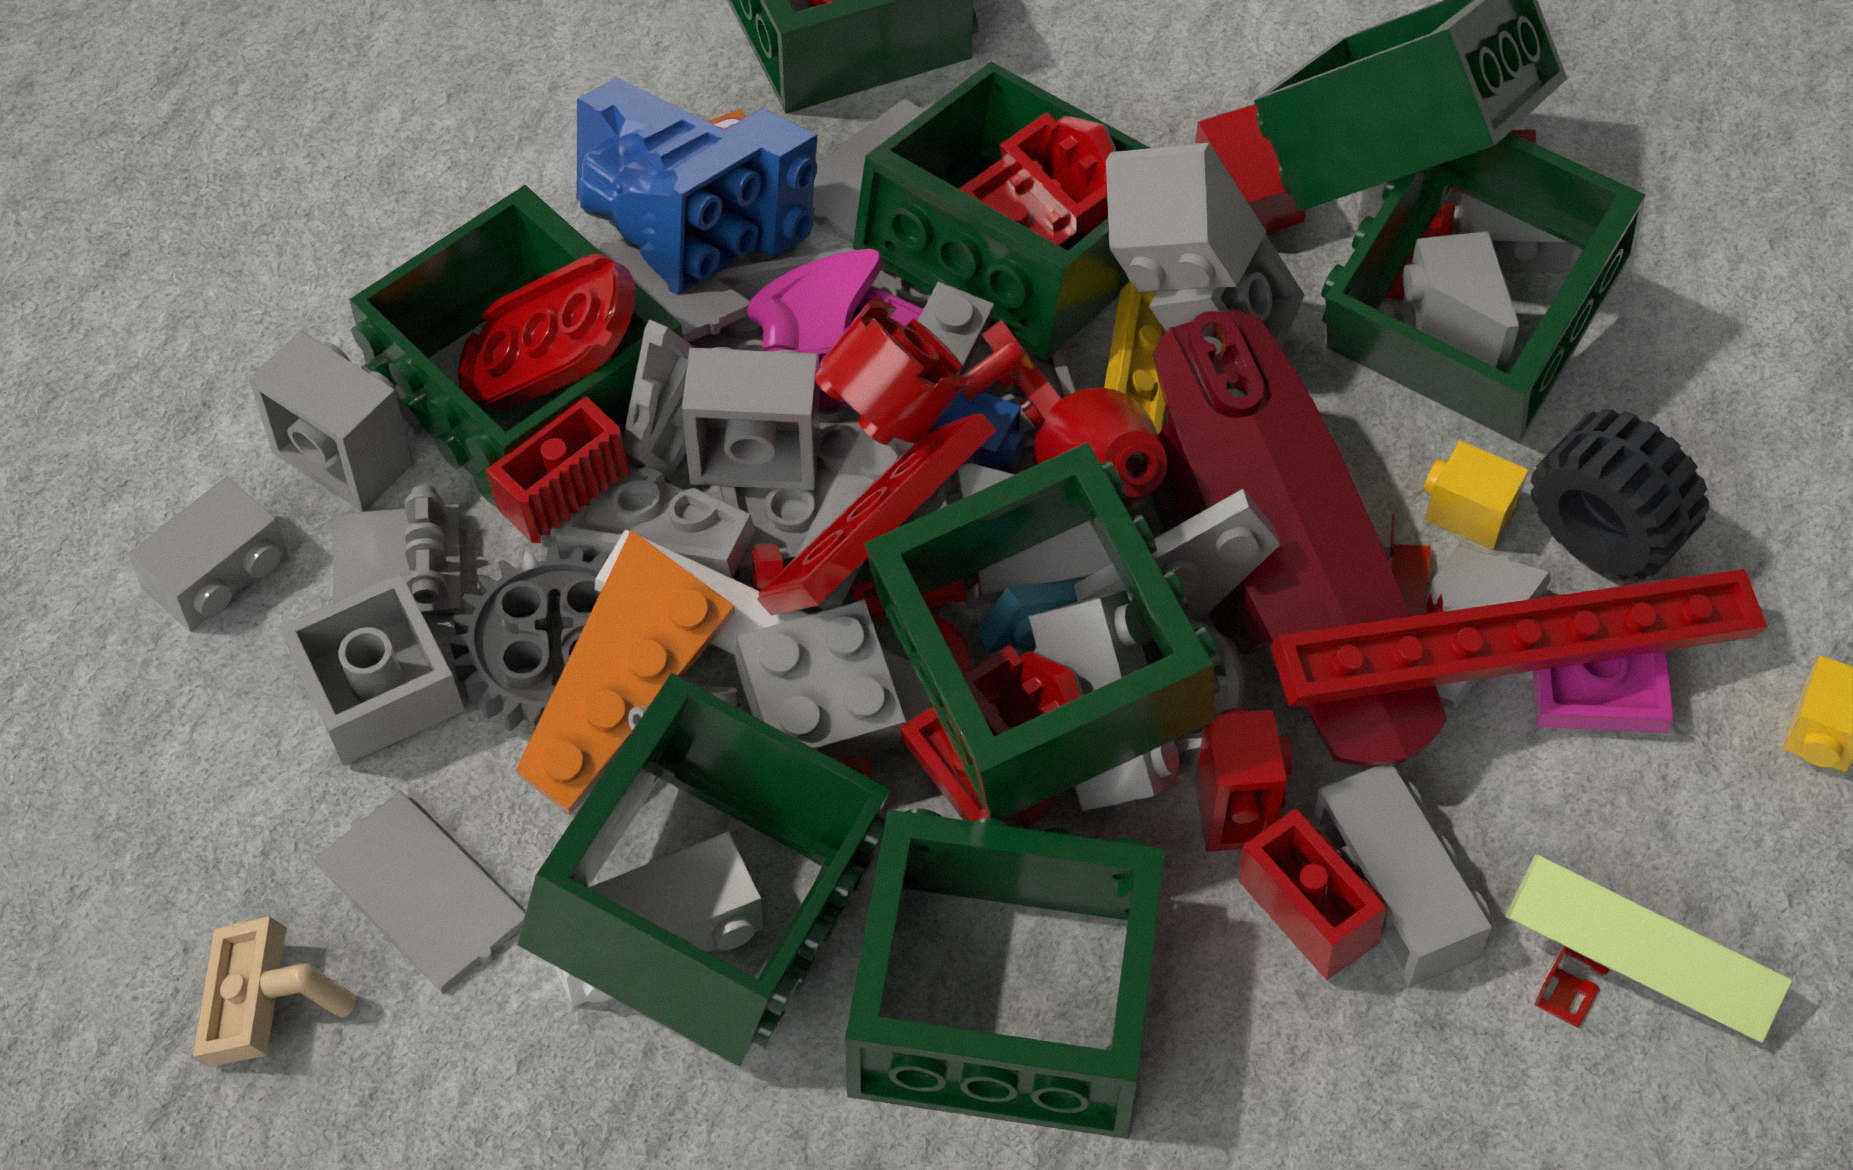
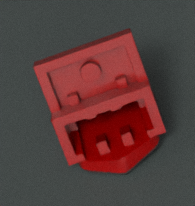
M1046 112L1000 144L1001 160L959 188V190L1069 251L1108 218L1106 160L1111 152L1117 151L1106 125L1070 116H1063L1055 121Z
M1011 645L962 674L994 737L1084 695L1075 669L1038 652L1028 651L1019 656ZM933 707L900 727L901 740L959 816L967 821L988 818ZM1056 795L1017 813L1027 826L1034 824L1046 815ZM1012 815V816H1010V817H1008V818H1006V819H1004V820H1002V821L1005 822L1006 820H1008L1009 818L1013 817L1014 815Z

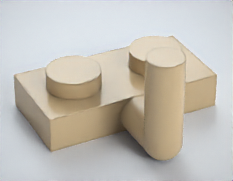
M270 916L216 928L213 932L193 1057L209 1067L267 1056L275 1001L278 997L301 993L335 1016L343 1018L348 1016L355 1008L356 996L309 964L301 963L281 968L287 927Z

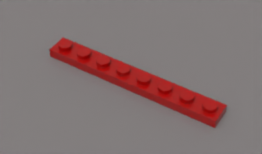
M1745 569L1282 634L1275 639L1270 648L1289 708L1755 638L1768 626Z

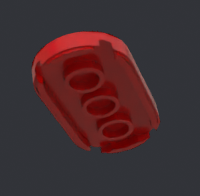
M592 254L495 301L480 318L487 322L480 334L477 335L472 332L464 344L458 368L460 389L480 408L488 413L499 414L571 383L598 369L619 345L632 316L635 302V285L630 271L624 265L616 263L600 254Z

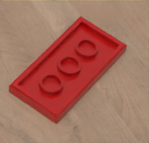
M976 413L930 429L920 442L913 443L758 593L759 597L757 600L771 616L819 605L867 558L864 543L898 528L997 430L983 413Z

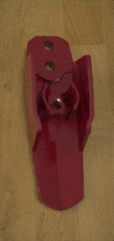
M1231 308V310L1225 312H1203L1197 315L1191 322L1170 327L1160 339L1152 355L1167 410V423L1158 434L1166 453L1167 469L1160 485L1152 491L1153 505L1165 531L1167 532L1244 489L1275 526L1281 544L1208 613L1217 631L1233 641L1239 653L1243 656L1256 651L1267 642L1272 644L1282 634L1409 617V612L1386 553L1343 457L1309 392L1261 319ZM1210 336L1218 339L1222 344L1221 352L1216 354L1215 344L1207 342L1203 337ZM1228 389L1240 390L1246 396H1233L1229 393ZM1436 686L1304 705L1333 761L1349 765L1385 766L1406 762L1423 751L1439 734L1447 721Z

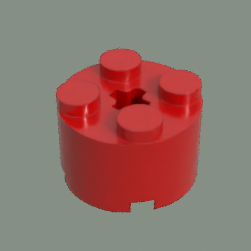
M872 299L822 358L821 368L815 374L814 380L829 396L838 401L845 400L862 416L858 419L860 427L877 442L888 445L895 437L908 443H918L969 384V378L955 376L963 365L955 354L928 328L914 318L907 326L900 324L890 317L897 307L882 300Z

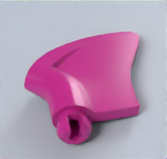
M865 249L824 257L783 274L761 289L749 302L747 316L763 329L762 351L830 349L849 327L857 306L880 273L883 260L879 252L874 249Z

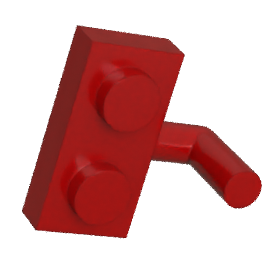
M1001 320L982 334L993 350V353L961 376L969 378V384L962 392L971 401L998 380L1007 391L1018 385L1026 395V398L1018 403V405L1021 406V410L1038 432L1051 412L1049 410L1061 398L1035 365L1025 348L1016 340Z

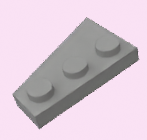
M628 464V476H619V483H610L609 491H600L599 498H590V506H581L580 513H571L570 521H562L560 528L555 532L556 540L562 552L572 553L576 546H582L583 555L596 557L601 552L607 553L608 558L624 530H633L647 540L732 578L755 534V528L749 513L696 488L682 490L665 482L663 473L646 465L640 470Z
M1241 489L1155 538L1157 552L1153 553L1152 556L1162 573L1171 569L1181 583L1188 601V607L1183 609L1188 620L1200 621L1281 544L1275 526L1245 490ZM1112 563L1074 584L1078 602L1126 590ZM1128 593L1130 604H1133L1136 607L1130 594ZM1142 618L1143 627H1145L1147 625Z

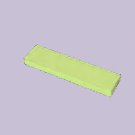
M1534 855L1505 916L1760 1043L1764 1042L1793 981L1540 855Z

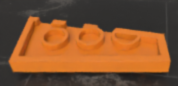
M630 530L516 768L518 777L567 814L571 815L600 780L631 734L632 729L628 722L630 710L634 707L650 705L671 672L682 678L735 614V606L633 530Z

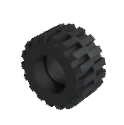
M1602 409L1599 413L1593 411L1587 414L1536 465L1537 469L1532 473L1530 480L1534 486L1531 490L1532 501L1539 507L1537 513L1541 521L1551 530L1550 534L1555 540L1561 543L1577 560H1582L1588 564L1591 569L1600 574L1606 572L1612 578L1625 581L1627 578L1635 582L1643 581L1648 576L1653 577L1701 527L1706 520L1705 514L1709 510V499L1704 495L1708 489L1705 480L1697 474L1696 469L1698 467L1691 456H1687L1680 449L1681 445L1672 436L1669 438L1661 432L1660 427L1649 420L1643 422L1636 414L1626 411L1619 414L1614 409Z

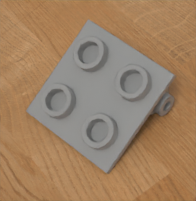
M418 485L411 490V494L405 499V508L334 514L333 602L401 573L422 615L462 611L459 504L444 505L443 499L437 494L434 487Z

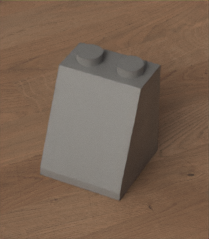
M971 463L963 464L943 483L946 504H952L1014 476V474ZM1088 521L963 578L962 584L966 607L997 602L1006 587L1083 580L1112 562Z

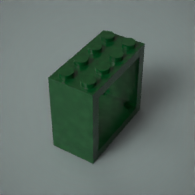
M727 0L785 114L972 59V35L978 32V21L973 8V0H835L797 12L793 10L789 0Z
M1441 0L1338 39L1256 98L1254 103L1257 108L1256 118L1260 132L1265 139L1271 142L1279 161V176L1283 188L1290 196H1293L1300 212L1495 146L1568 78L1538 0Z
M991 61L865 155L853 249H874L878 251L883 260V267L932 294L936 284L940 282L993 303V317L988 328L993 327L1002 320L1016 340L1026 350L1046 361L1118 298L1120 290L1130 281L1126 272L1110 250L1108 218L1067 251L959 190V188L1001 160L1000 144L1046 112L1055 121L1063 116H1070L1106 125L1117 152L1149 149L1150 147Z
M1511 132L1495 146L1386 183L1382 194V200L1385 202L1376 217L1373 218L1368 215L1359 225L1352 241V249L1355 250L1346 265H1335L1323 285L1321 297L1325 298L1326 309L1322 322L1326 324L1327 348L1520 443L1634 253L1646 195ZM1453 188L1583 249V252L1509 374L1378 310L1404 269V266L1414 253L1417 239L1424 237Z
M523 185L349 299L356 324L351 328V332L356 343L363 351L365 364L361 366V369L369 374L372 371H376L385 376L394 385L399 395L397 401L400 412L407 423L417 432L425 429L435 439L436 445L444 459L455 469L463 466L474 477V482L482 496L493 506L497 503L493 499L494 495L491 492L492 489L489 486L490 482L487 479L488 475L485 470L583 396H587L619 426L623 441L644 330L648 321L652 320L666 326L683 338L681 323L634 282L635 302L632 316L622 340L610 356L611 360L507 432L499 427L429 360L430 357L483 323L484 320L480 319L483 316L482 314L498 299L585 256L600 254L606 257L526 185Z
M1089 442L864 543L880 604L988 818L1002 821L1215 721L1214 695L1221 692L1220 684L1213 668L1220 664L1215 644L1204 626L1201 625L1195 629L1191 626L1183 609L1188 607V601L1181 583L1171 569L1163 573L1159 569L1152 556L1153 553L1157 552L1156 543L1146 521L1140 514L1132 518L1130 517L1121 501L1126 498V491L1115 466L1111 461L1100 464ZM1089 521L1164 658L994 737L923 596Z
M671 672L537 872L517 946L732 1063L741 1066L754 1043L764 1049L767 1048L786 1012L784 1008L792 994L797 995L816 960L814 956L823 941L827 942L845 910L846 906L844 904L851 891L856 892L874 859L873 853L883 837L886 818L879 814L890 789ZM660 778L822 865L813 886L758 979L588 888Z
M922 808L910 809L906 812L888 809L845 1035L847 1097L1127 1139L1137 1084L1166 848L1152 847L1135 838H1117L1109 841L1081 837L1074 831L1064 828H1049L1044 831L1011 827L1008 823L994 818L967 821L942 817L937 812ZM903 888L1127 920L1112 1043L1104 1050L887 1018L881 1007Z

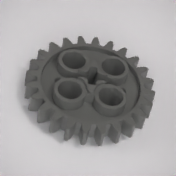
M550 545L546 560L537 562L534 555L529 550L523 551V567L515 569L510 563L502 560L499 562L501 579L496 581L488 576L481 575L478 577L482 596L464 594L462 599L466 614L454 615L453 623L456 636L450 638V645L455 659L453 663L458 681L464 682L467 699L470 702L481 701L484 717L489 719L503 711L506 730L512 731L523 719L529 721L531 735H533L556 687L554 686L555 673L551 654L553 649V632L550 618V598L553 595L561 596L560 614L563 625L561 644L565 668L591 612L580 613V611L593 608L601 593L595 590V580L608 559L607 553L601 552L591 563L584 562L582 546H576L569 559H560L556 546ZM525 613L532 614L531 616L525 618H515L518 615ZM526 667L536 668L527 673H515Z

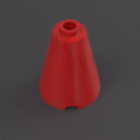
M1104 387L1079 389L1059 399L1049 410L1051 412L1036 435L1034 441L1035 466L1089 442L1100 464L1111 461L1115 466L1126 491V498L1121 500L1124 506L1154 491L1160 485L1166 473V453L1152 419L1136 400L1117 390Z

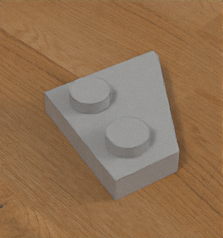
M649 320L644 330L623 436L625 454L642 466L646 465L663 473L664 478L671 481L686 453L682 402L689 348L695 347L668 327Z

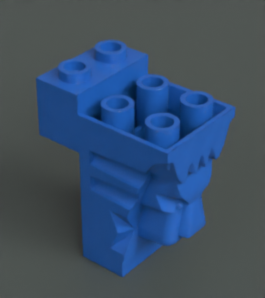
M616 77L577 98L576 199L580 201V208L586 214L613 222L624 239H628L640 246V254L647 264L667 283L669 291L680 295L698 282L709 279L754 249L774 258L811 235L814 223V213L812 212L814 180L818 170L816 162L818 134L764 108L724 130Z

